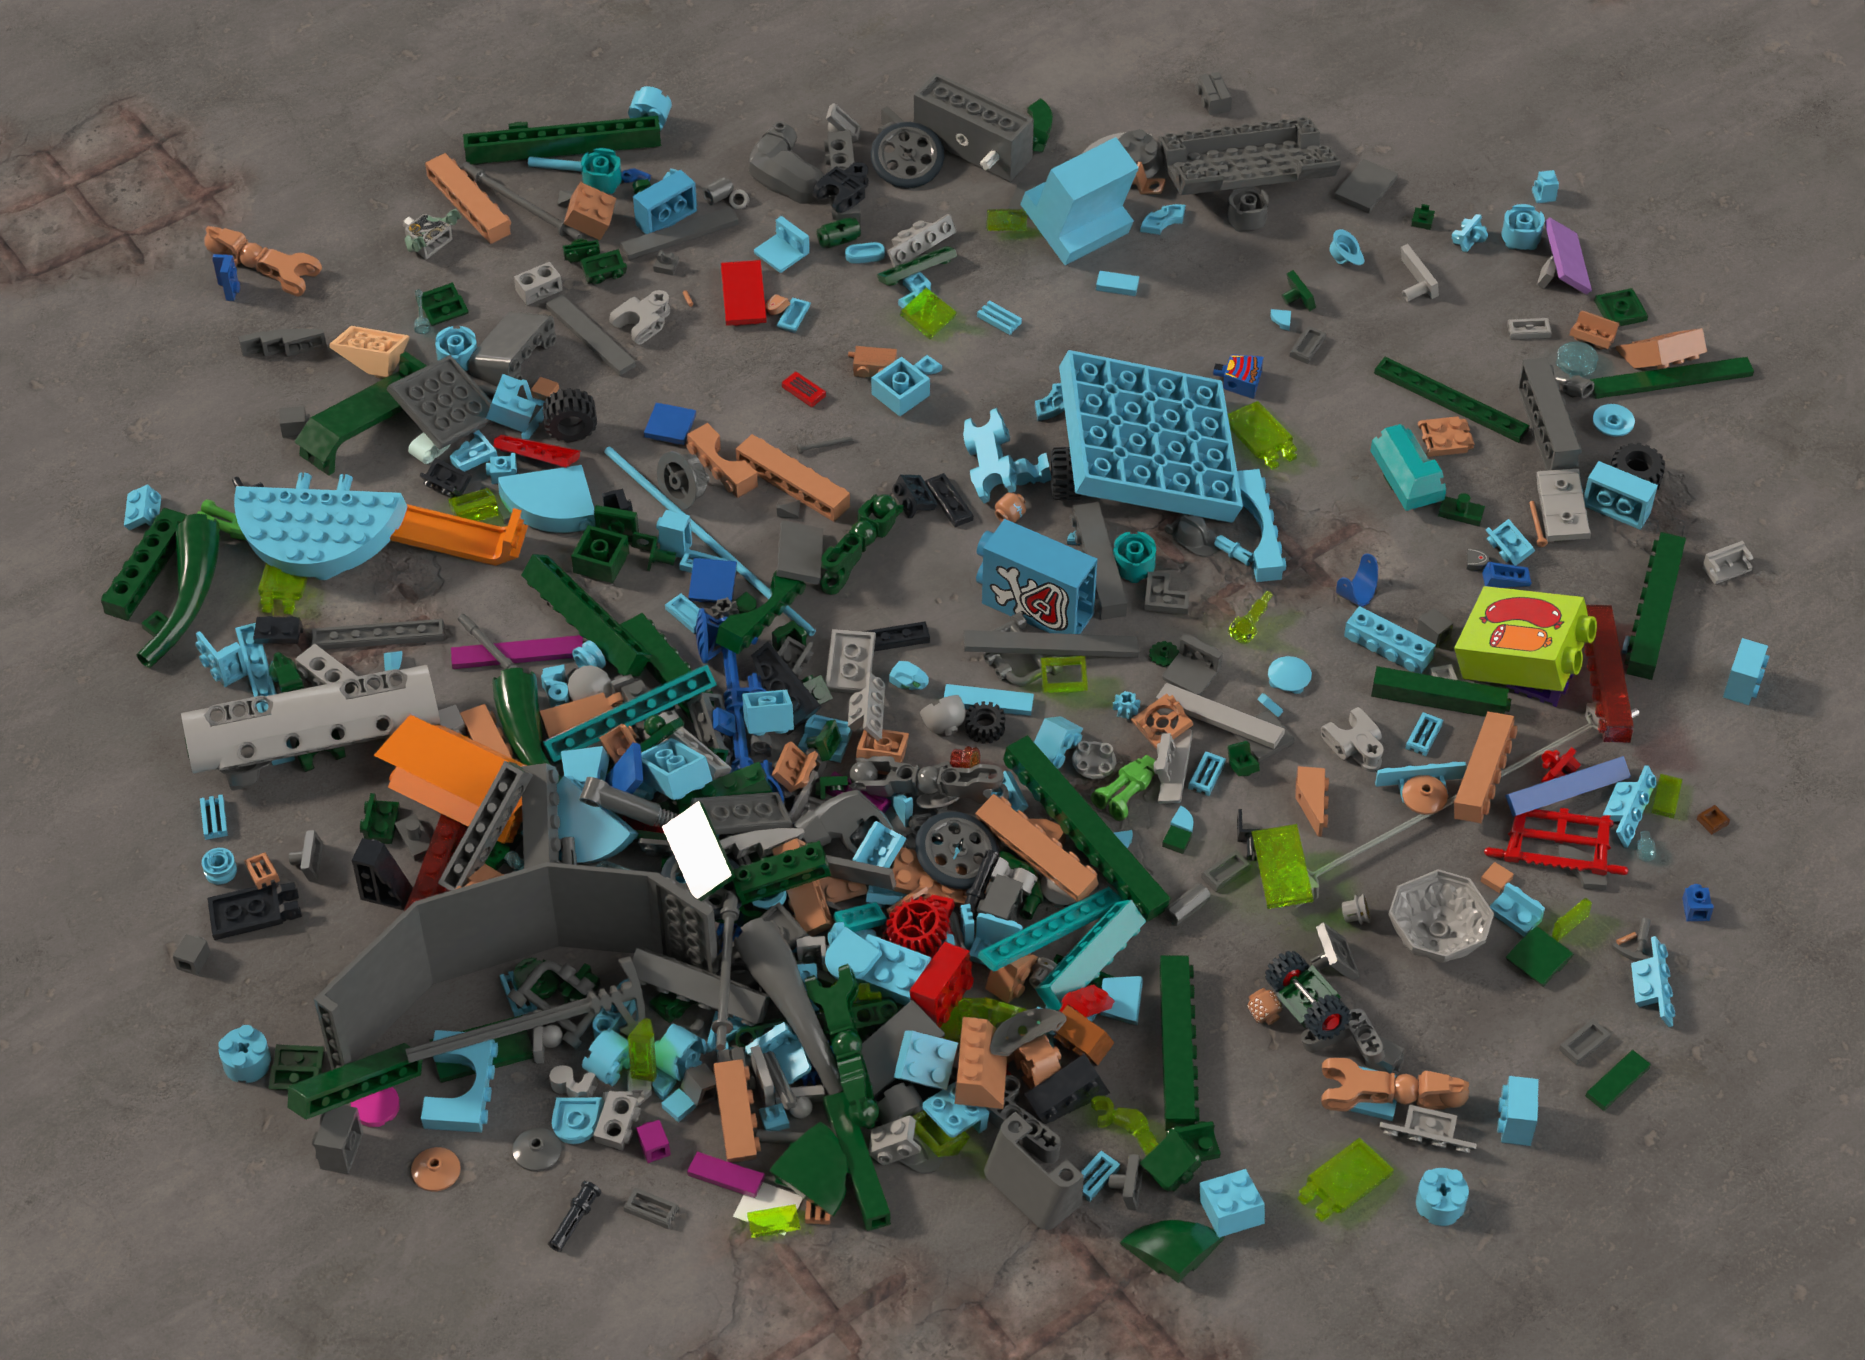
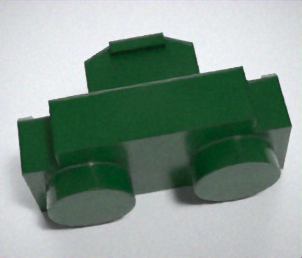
M582 238L576 239L570 245L562 246L564 259L570 263L579 262L581 259L600 254L598 240L587 241Z

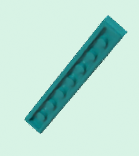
M1107 887L979 951L978 958L995 972L1103 917L1116 902L1124 900L1110 887Z

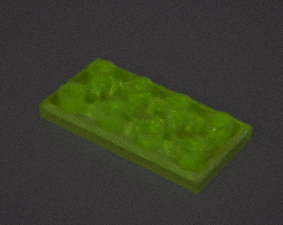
M1297 824L1252 831L1267 909L1313 902V894Z

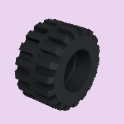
M567 388V390H558L557 393L553 392L550 394L551 397L545 399V403H543L544 424L546 432L549 433L550 437H556L558 441L576 442L579 439H585L586 436L592 434V431H595L597 425L595 402L593 397L588 395V392Z
M1628 443L1627 446L1623 445L1615 451L1611 466L1658 485L1657 490H1659L1665 470V460H1663L1661 453H1657L1658 450L1655 448L1651 449L1647 444L1644 446L1641 443L1636 445Z
M1053 447L1051 452V489L1054 500H1080L1082 494L1075 493L1070 447Z

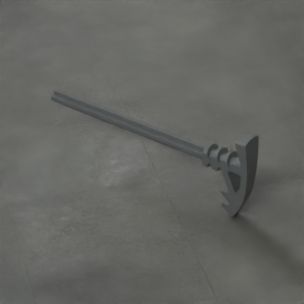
M629 956L618 959L619 964L629 979L628 982L621 984L620 989L613 985L610 987L609 992H606L603 988L600 989L599 995H595L592 991L589 992L588 997L585 999L407 1048L405 1050L408 1061L410 1063L587 1012L598 1015L600 1009L604 1008L608 1012L612 1005H615L626 1021V1025L619 1027V1030L630 1036L628 1041L634 1044V1052L639 1053L645 1031V1007L632 959ZM635 1000L636 1019L632 1018L623 1002Z

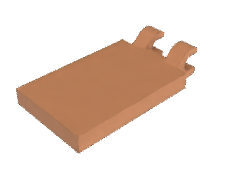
M621 692L612 694L608 698L605 697L604 693L541 710L540 717L549 739L623 704L622 701L624 700Z

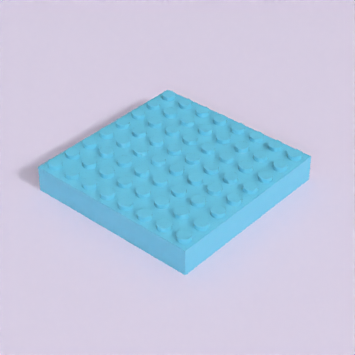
M1068 350L1059 366L1075 493L1233 523L1241 511L1243 503L1222 381Z

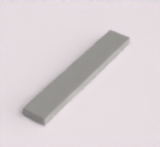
M1166 683L1156 696L1157 701L1166 693L1169 696L1173 695L1176 702L1179 701L1186 715L1275 749L1285 734L1284 728L1169 683Z

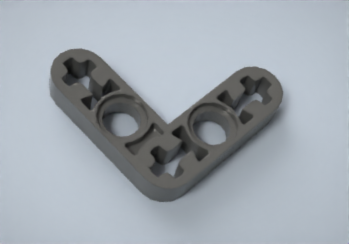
M1361 1009L1350 1010L1351 1018H1348L1349 1024H1347L1344 1031L1339 1030L1340 1034L1338 1036L1334 1034L1333 1039L1327 1037V1040H1319L1309 1029L1305 1030L1301 1035L1304 1048L1310 1052L1321 1050L1352 1036L1368 1063H1379L1386 1056L1382 1041L1366 1013ZM1364 1033H1370V1034H1371V1035H1370L1368 1038H1366V1039H1360V1038H1359V1037H1360L1362 1034H1364ZM1372 1045L1376 1051L1375 1053L1370 1051L1369 1047H1371Z

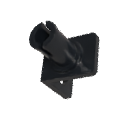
M1238 809L1237 842H1247L1246 858L1252 861L1253 852L1254 861L1260 860V842H1268L1270 830L1243 829L1242 809Z

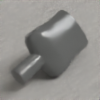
M1560 375L1555 377V380H1558L1559 384L1562 385L1563 391L1572 398H1587L1594 390V382L1580 375H1574L1570 378Z

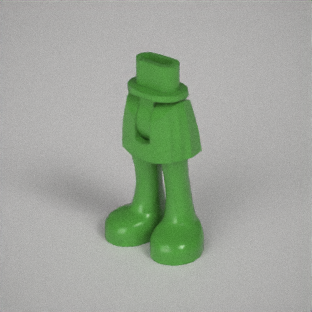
M209 499L202 503L201 511H198L197 514H207V519L212 521L215 519L214 516L230 521L227 522L216 518L219 522V529L230 534L231 538L247 540L241 531L235 513L218 507L214 501Z
M1145 755L1142 759L1138 758L1119 770V777L1113 783L1106 787L1098 788L1091 794L1092 803L1099 809H1104L1109 805L1111 816L1117 821H1123L1128 816L1127 801L1136 792L1145 790L1155 775L1154 761L1156 760ZM1124 785L1126 786V788L1120 794L1113 797V795L1120 788H1122Z

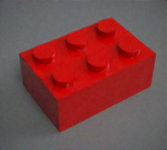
M944 942L910 989L911 1001L913 1000L939 1028H941L943 1023L948 1022L955 1006H959L962 996L973 985L974 978L972 977L970 951Z

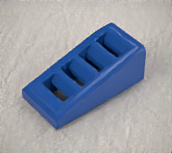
M1488 562L1482 573L1484 584L1487 587H1528L1532 584L1528 567Z

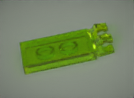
M1259 401L1228 414L1230 430L1257 458L1264 459L1266 465L1272 470L1279 467V463L1276 461L1280 457L1277 454L1279 451H1282L1283 456L1289 462L1297 459L1296 454H1294L1297 448L1293 444V436Z
M266 563L258 588L261 605H263L262 612L271 613L274 599L283 600L282 606H285L284 614H293L295 601H299L300 598L302 599L308 577L282 572L281 569Z
M1359 1137L1308 1175L1307 1183L1300 1189L1299 1193L1301 1195L1298 1196L1297 1200L1305 1206L1316 1195L1320 1197L1323 1202L1317 1206L1316 1210L1318 1211L1315 1213V1217L1322 1223L1333 1212L1336 1214L1340 1212L1342 1214L1391 1177L1394 1169Z

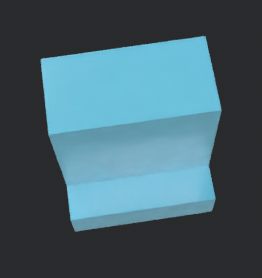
M1117 137L1051 169L1047 181L1026 191L1020 205L1063 264L1067 265L1129 233L1134 220L1123 207V203L1139 167Z

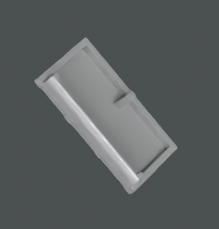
M1579 469L1538 471L1536 475L1547 542L1590 539L1591 532Z

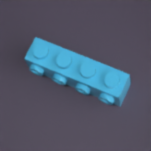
M1360 606L1346 622L1344 637L1387 658L1391 662L1405 667L1411 672L1422 674L1434 657L1435 644Z

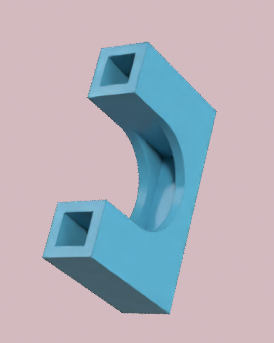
M435 1030L433 1041L464 1032ZM494 1039L433 1056L435 1062L458 1063L469 1066L475 1071L476 1080L473 1087L466 1094L457 1098L424 1097L421 1115L424 1129L482 1133L483 1124H487L488 1110L485 1109L486 1102L491 1100L492 1090L489 1087V1081L494 1079L495 1066L492 1065L493 1057H497L498 1043H495Z

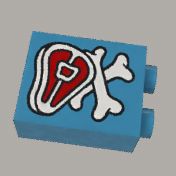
M1007 519L1002 521L994 533L986 531L982 535L977 546V555L983 557V562L976 576V582L982 585V604L1009 616L1020 612L1027 624L1048 633L1081 634L1094 615L1097 558Z

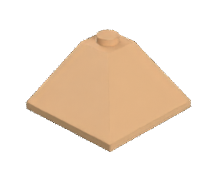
M350 326L330 343V348L366 373L375 375L377 378H386L395 371L399 363L400 354L404 352L409 341V336Z

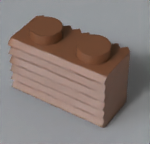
M856 346L853 375L863 378L873 377L897 360V349Z

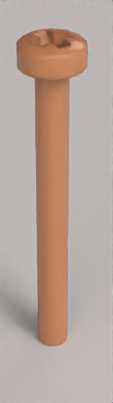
M1530 501L1529 504L1538 536L1537 546L1545 547L1548 542L1543 537L1535 502Z

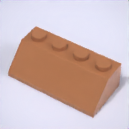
M963 1017L955 1104L1003 1109L1007 1056L991 1054L990 1044L997 1029L987 1019Z

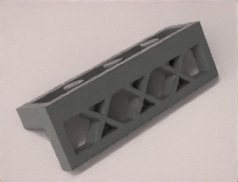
M701 692L687 702L698 739L706 747L729 750L725 763L731 767L730 760L732 762L735 760L733 736L729 737L713 729V710L715 708L712 706L711 701L715 702L716 708L719 707L725 710L721 694ZM723 740L728 744L729 749L724 745Z

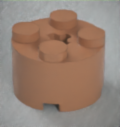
M1045 1034L1036 1037L1013 1051L1017 1070L1022 1069L1025 1076L1021 1078L1030 1090L1062 1069L1058 1061L1061 1059L1060 1051L1056 1046L1052 1047Z

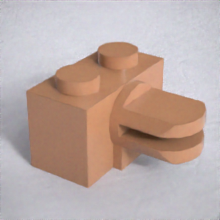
M1030 953L995 972L991 970L985 989L1007 1004L1015 997L1019 998L1025 990V979L1033 971L1032 966L1036 963L1038 956L1035 954L1031 955Z

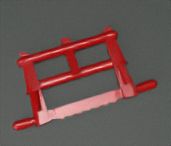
M1560 808L1559 812L1535 809L1515 816L1512 829L1508 833L1511 837L1507 850L1504 851L1503 849L1487 847L1484 850L1486 856L1504 857L1506 862L1519 863V860H1523L1527 864L1532 862L1536 865L1543 863L1544 866H1560L1562 869L1567 867L1571 870L1578 868L1579 871L1587 869L1591 870L1593 874L1606 875L1607 872L1626 875L1629 872L1625 866L1607 865V850L1611 849L1609 845V828L1614 826V821L1610 819L1611 815L1598 818L1570 814L1567 808ZM1526 817L1558 821L1557 832L1525 828ZM1569 822L1598 826L1597 838L1565 834L1566 824ZM1523 837L1551 840L1556 843L1565 842L1596 847L1594 861L1521 851Z

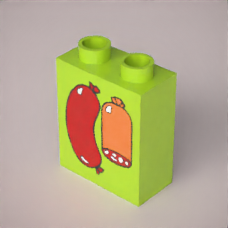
M1484 586L1454 648L1462 678L1563 691L1570 674L1577 675L1581 670L1583 661L1582 648L1585 642L1592 643L1594 641L1597 621L1594 616H1588L1584 597Z

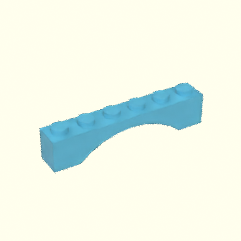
M1259 469L1237 471L1243 506L1252 513L1259 524L1262 534L1260 544L1254 551L1252 566L1256 582L1282 580L1283 571H1286L1285 558H1281L1282 545L1280 541L1277 542L1278 529L1276 525H1273L1274 513L1273 509H1269L1270 497L1269 493H1265V478L1261 477Z

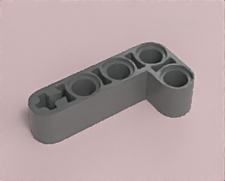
M1006 1075L1005 1090L1010 1089L1013 1091H1005L1003 1109L985 1107L989 1111L988 1121L1000 1129L1002 1123L1015 1112L1018 1113L1033 1127L1031 1133H1034V1135L1027 1134L1018 1143L1045 1163L1056 1162L1060 1157V1137L1017 1105L1020 1098V1081L1013 1075ZM1020 1124L1018 1125V1132L1022 1130Z

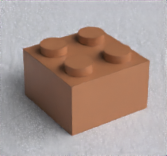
M580 182L571 196L564 224L601 240L610 225L617 198Z

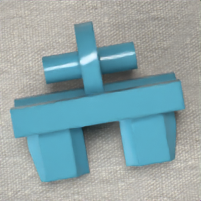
M1476 214L1472 219H1464L1461 224L1462 231L1455 230L1452 233L1453 243L1461 245L1462 251L1467 252L1475 242H1484L1488 238L1487 228L1481 225L1482 216Z

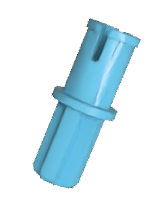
M1223 535L1217 536L1214 545L1228 553L1230 558L1234 557L1246 566L1253 562L1254 554L1242 548L1240 543H1234Z

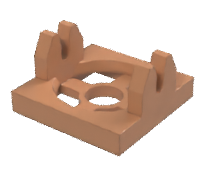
M1167 693L1131 719L1132 723L1156 750L1162 736L1155 735L1156 732L1171 733L1174 740L1193 726L1192 720L1185 714L1179 701L1176 702L1174 696H1169ZM1162 708L1174 710L1168 715H1160L1157 712ZM1149 716H1152L1154 725L1149 728L1146 721ZM1178 717L1177 726L1172 729V721ZM1167 719L1169 721L1166 727H1157V723L1160 720Z

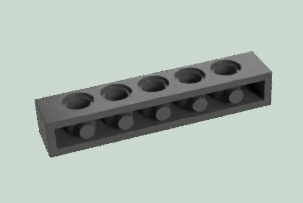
M851 130L827 132L828 140H824L825 152H829L826 154V165H830V167H827V173L836 166L844 171L854 163ZM830 197L831 207L836 199L834 197ZM859 203L844 213H837L832 209V221L848 217L851 219L856 218L861 227Z
M504 761L438 884L450 891L455 890L458 886L464 887L469 883L467 881L468 878L485 864L533 776L531 772L515 763Z

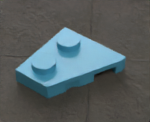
M479 430L474 432V438L470 442L465 441L458 450L450 455L451 463L463 471H468L490 461V457H498L496 449Z

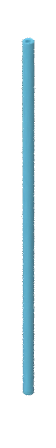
M611 447L605 449L604 453L663 506L670 511L685 514ZM690 518L691 531L722 558L727 559V561H737L736 571L769 599L771 597L770 589ZM787 605L784 608L783 613L791 620H794L798 626H802L810 637L815 634L816 630L791 607Z

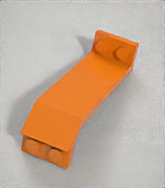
M407 504L406 514L399 529H395L394 533L390 536L391 541L497 566L519 557L528 525H525L524 519H521L522 510L515 508L512 510L508 526L500 527Z

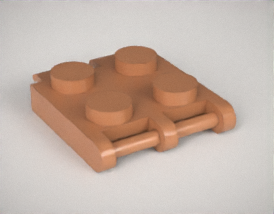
M1459 416L1421 420L1418 422V427L1423 433L1422 440L1427 446L1426 453L1429 457L1468 453V449L1474 448L1473 445L1475 444L1471 433H1469L1470 429L1466 419H1459Z

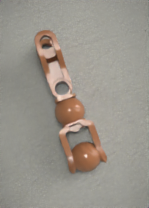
M213 226L206 228L207 234L204 244L207 250L213 254L233 255L235 266L242 262L246 267L256 268V271H260L262 274L280 281L282 289L289 294L302 296L306 291V286L300 276L315 277L322 270L320 261L306 253L287 255L267 247L262 248L257 243H248L245 235L241 232Z
M1328 1058L1322 1063L1323 1075L1342 1084L1340 1088L1327 1089L1323 1093L1321 1103L1328 1110L1348 1111L1360 1102L1393 1103V1098L1401 1104H1412L1416 1101V1105H1419V1107L1435 1110L1461 1107L1469 1099V1082L1446 1074L1424 1071L1418 1076L1417 1080L1409 1074H1401L1395 1077V1073L1363 1070L1348 1058Z

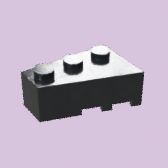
M362 838L352 858L360 900L404 911L414 888L384 843L375 839Z
M1084 1054L1024 1095L1045 1125L1110 1094V1092Z

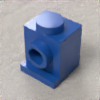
M1693 884L1685 888L1682 900L1686 921H1710L1714 907L1711 903L1709 888H1702L1700 884Z

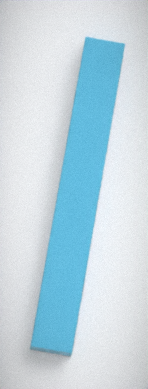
M256 623L235 628L254 697L277 694L273 679L269 676V665L263 644H256L253 640ZM259 702L256 705L260 713L268 709V705L265 702ZM288 740L286 745L292 749L290 740ZM293 756V757H288V758L273 760V761H272V764H273V766H274V765H278V764H282V763L294 761L295 758H294V756Z

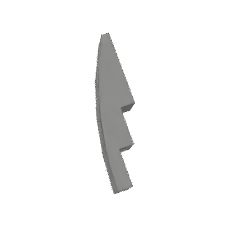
M803 828L757 830L722 839L720 843L725 854L732 852L736 860L754 852H757L760 859L773 854L772 849L797 838L802 841L805 832Z

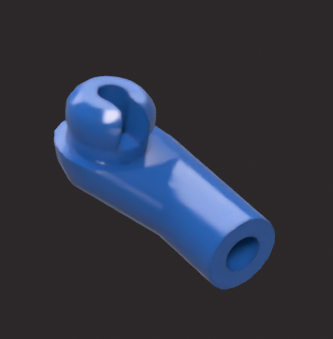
M632 168L622 171L621 178L626 183L642 179L650 181L651 174Z

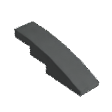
M280 329L238 337L243 356L263 351L265 357L285 352L286 356L289 357L327 347L324 331L319 329Z

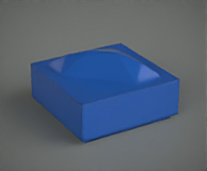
M717 707L713 710V729L729 737L736 734L735 715Z

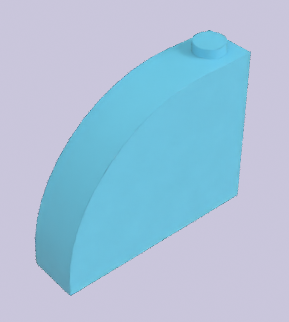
M582 465L498 477L499 495L503 504L511 514L513 508L522 510L521 519H524V524L539 530L557 533L585 531L588 525L595 527L594 506Z
M564 775L557 784V793L559 795V805L557 808L560 818L558 838H575L577 863L602 861L623 851L639 833L613 811L602 807H593L581 802L579 798L584 786L573 776ZM561 849L559 851V860H562Z

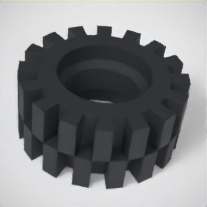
M981 701L980 706L978 702L974 704V708L970 706L969 712H966L965 728L966 733H969V738L972 739L974 737V741L977 743L980 739L981 744H985V740H988L989 744L993 743V738L998 741L1005 731L1006 717L1004 710H999V705L997 704L993 707V702L985 705V701ZM989 719L994 723L989 726H982L977 721Z

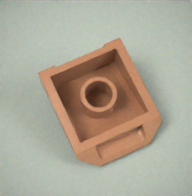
M882 729V739L877 741L864 730L857 747L856 758L869 759L872 756H891L895 762L903 763L909 733ZM878 771V774L888 775V774L890 773V772Z

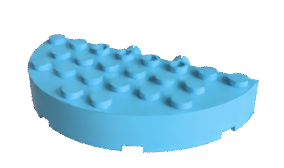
M301 472L298 474L295 489L236 486L234 506L236 518L241 531L254 552L268 565L279 568L287 574L304 577L334 575L336 571L345 568L350 570L372 558L389 543L390 536L394 533L395 529H399L408 507L401 493L350 491L353 478L345 474V479H343L344 474L339 476L337 490L309 489L312 476L304 473V477H302L303 473Z

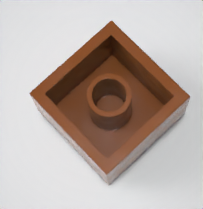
M1067 1005L1062 1011L1066 1015L1067 1020L1058 1031H1053L1056 1034L1054 1038L1067 1050L1071 1051L1073 1048L1078 1057L1085 1054L1090 1062L1092 1061L1098 1066L1115 1042L1106 1031Z

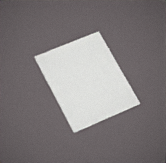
M763 1182L756 1198L743 1195L733 1217L785 1235L803 1198Z

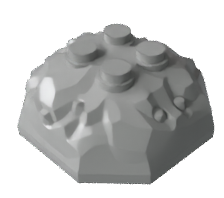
M1438 869L1398 885L1389 910V917L1403 944L1412 954L1428 957L1442 963L1463 958L1486 943L1494 912L1470 878Z

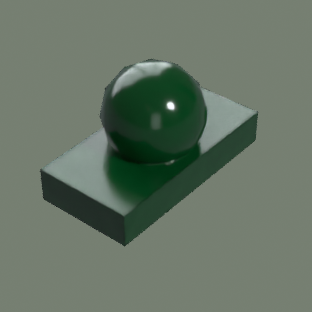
M649 716L644 722V729L651 737L640 744L641 751L644 752L660 744L683 727L684 722L679 717L666 725L665 720L661 716Z

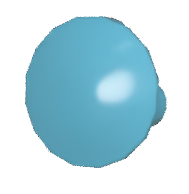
M1280 657L1273 661L1268 668L1269 684L1273 688L1299 694L1303 692L1304 687L1311 681L1312 672L1309 665L1297 657Z

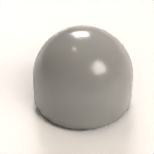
M743 190L733 191L729 196L730 205L735 209L745 208L749 204L748 194ZM736 197H743L745 200L743 204L736 205L734 199Z

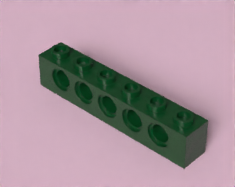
M163 508L160 514L156 515L153 524L149 530L145 531L139 545L135 546L133 554L128 561L124 562L118 576L114 577L112 585L107 592L103 593L101 604L105 614L126 621L130 619L176 550L177 521L180 523L184 521L187 514Z

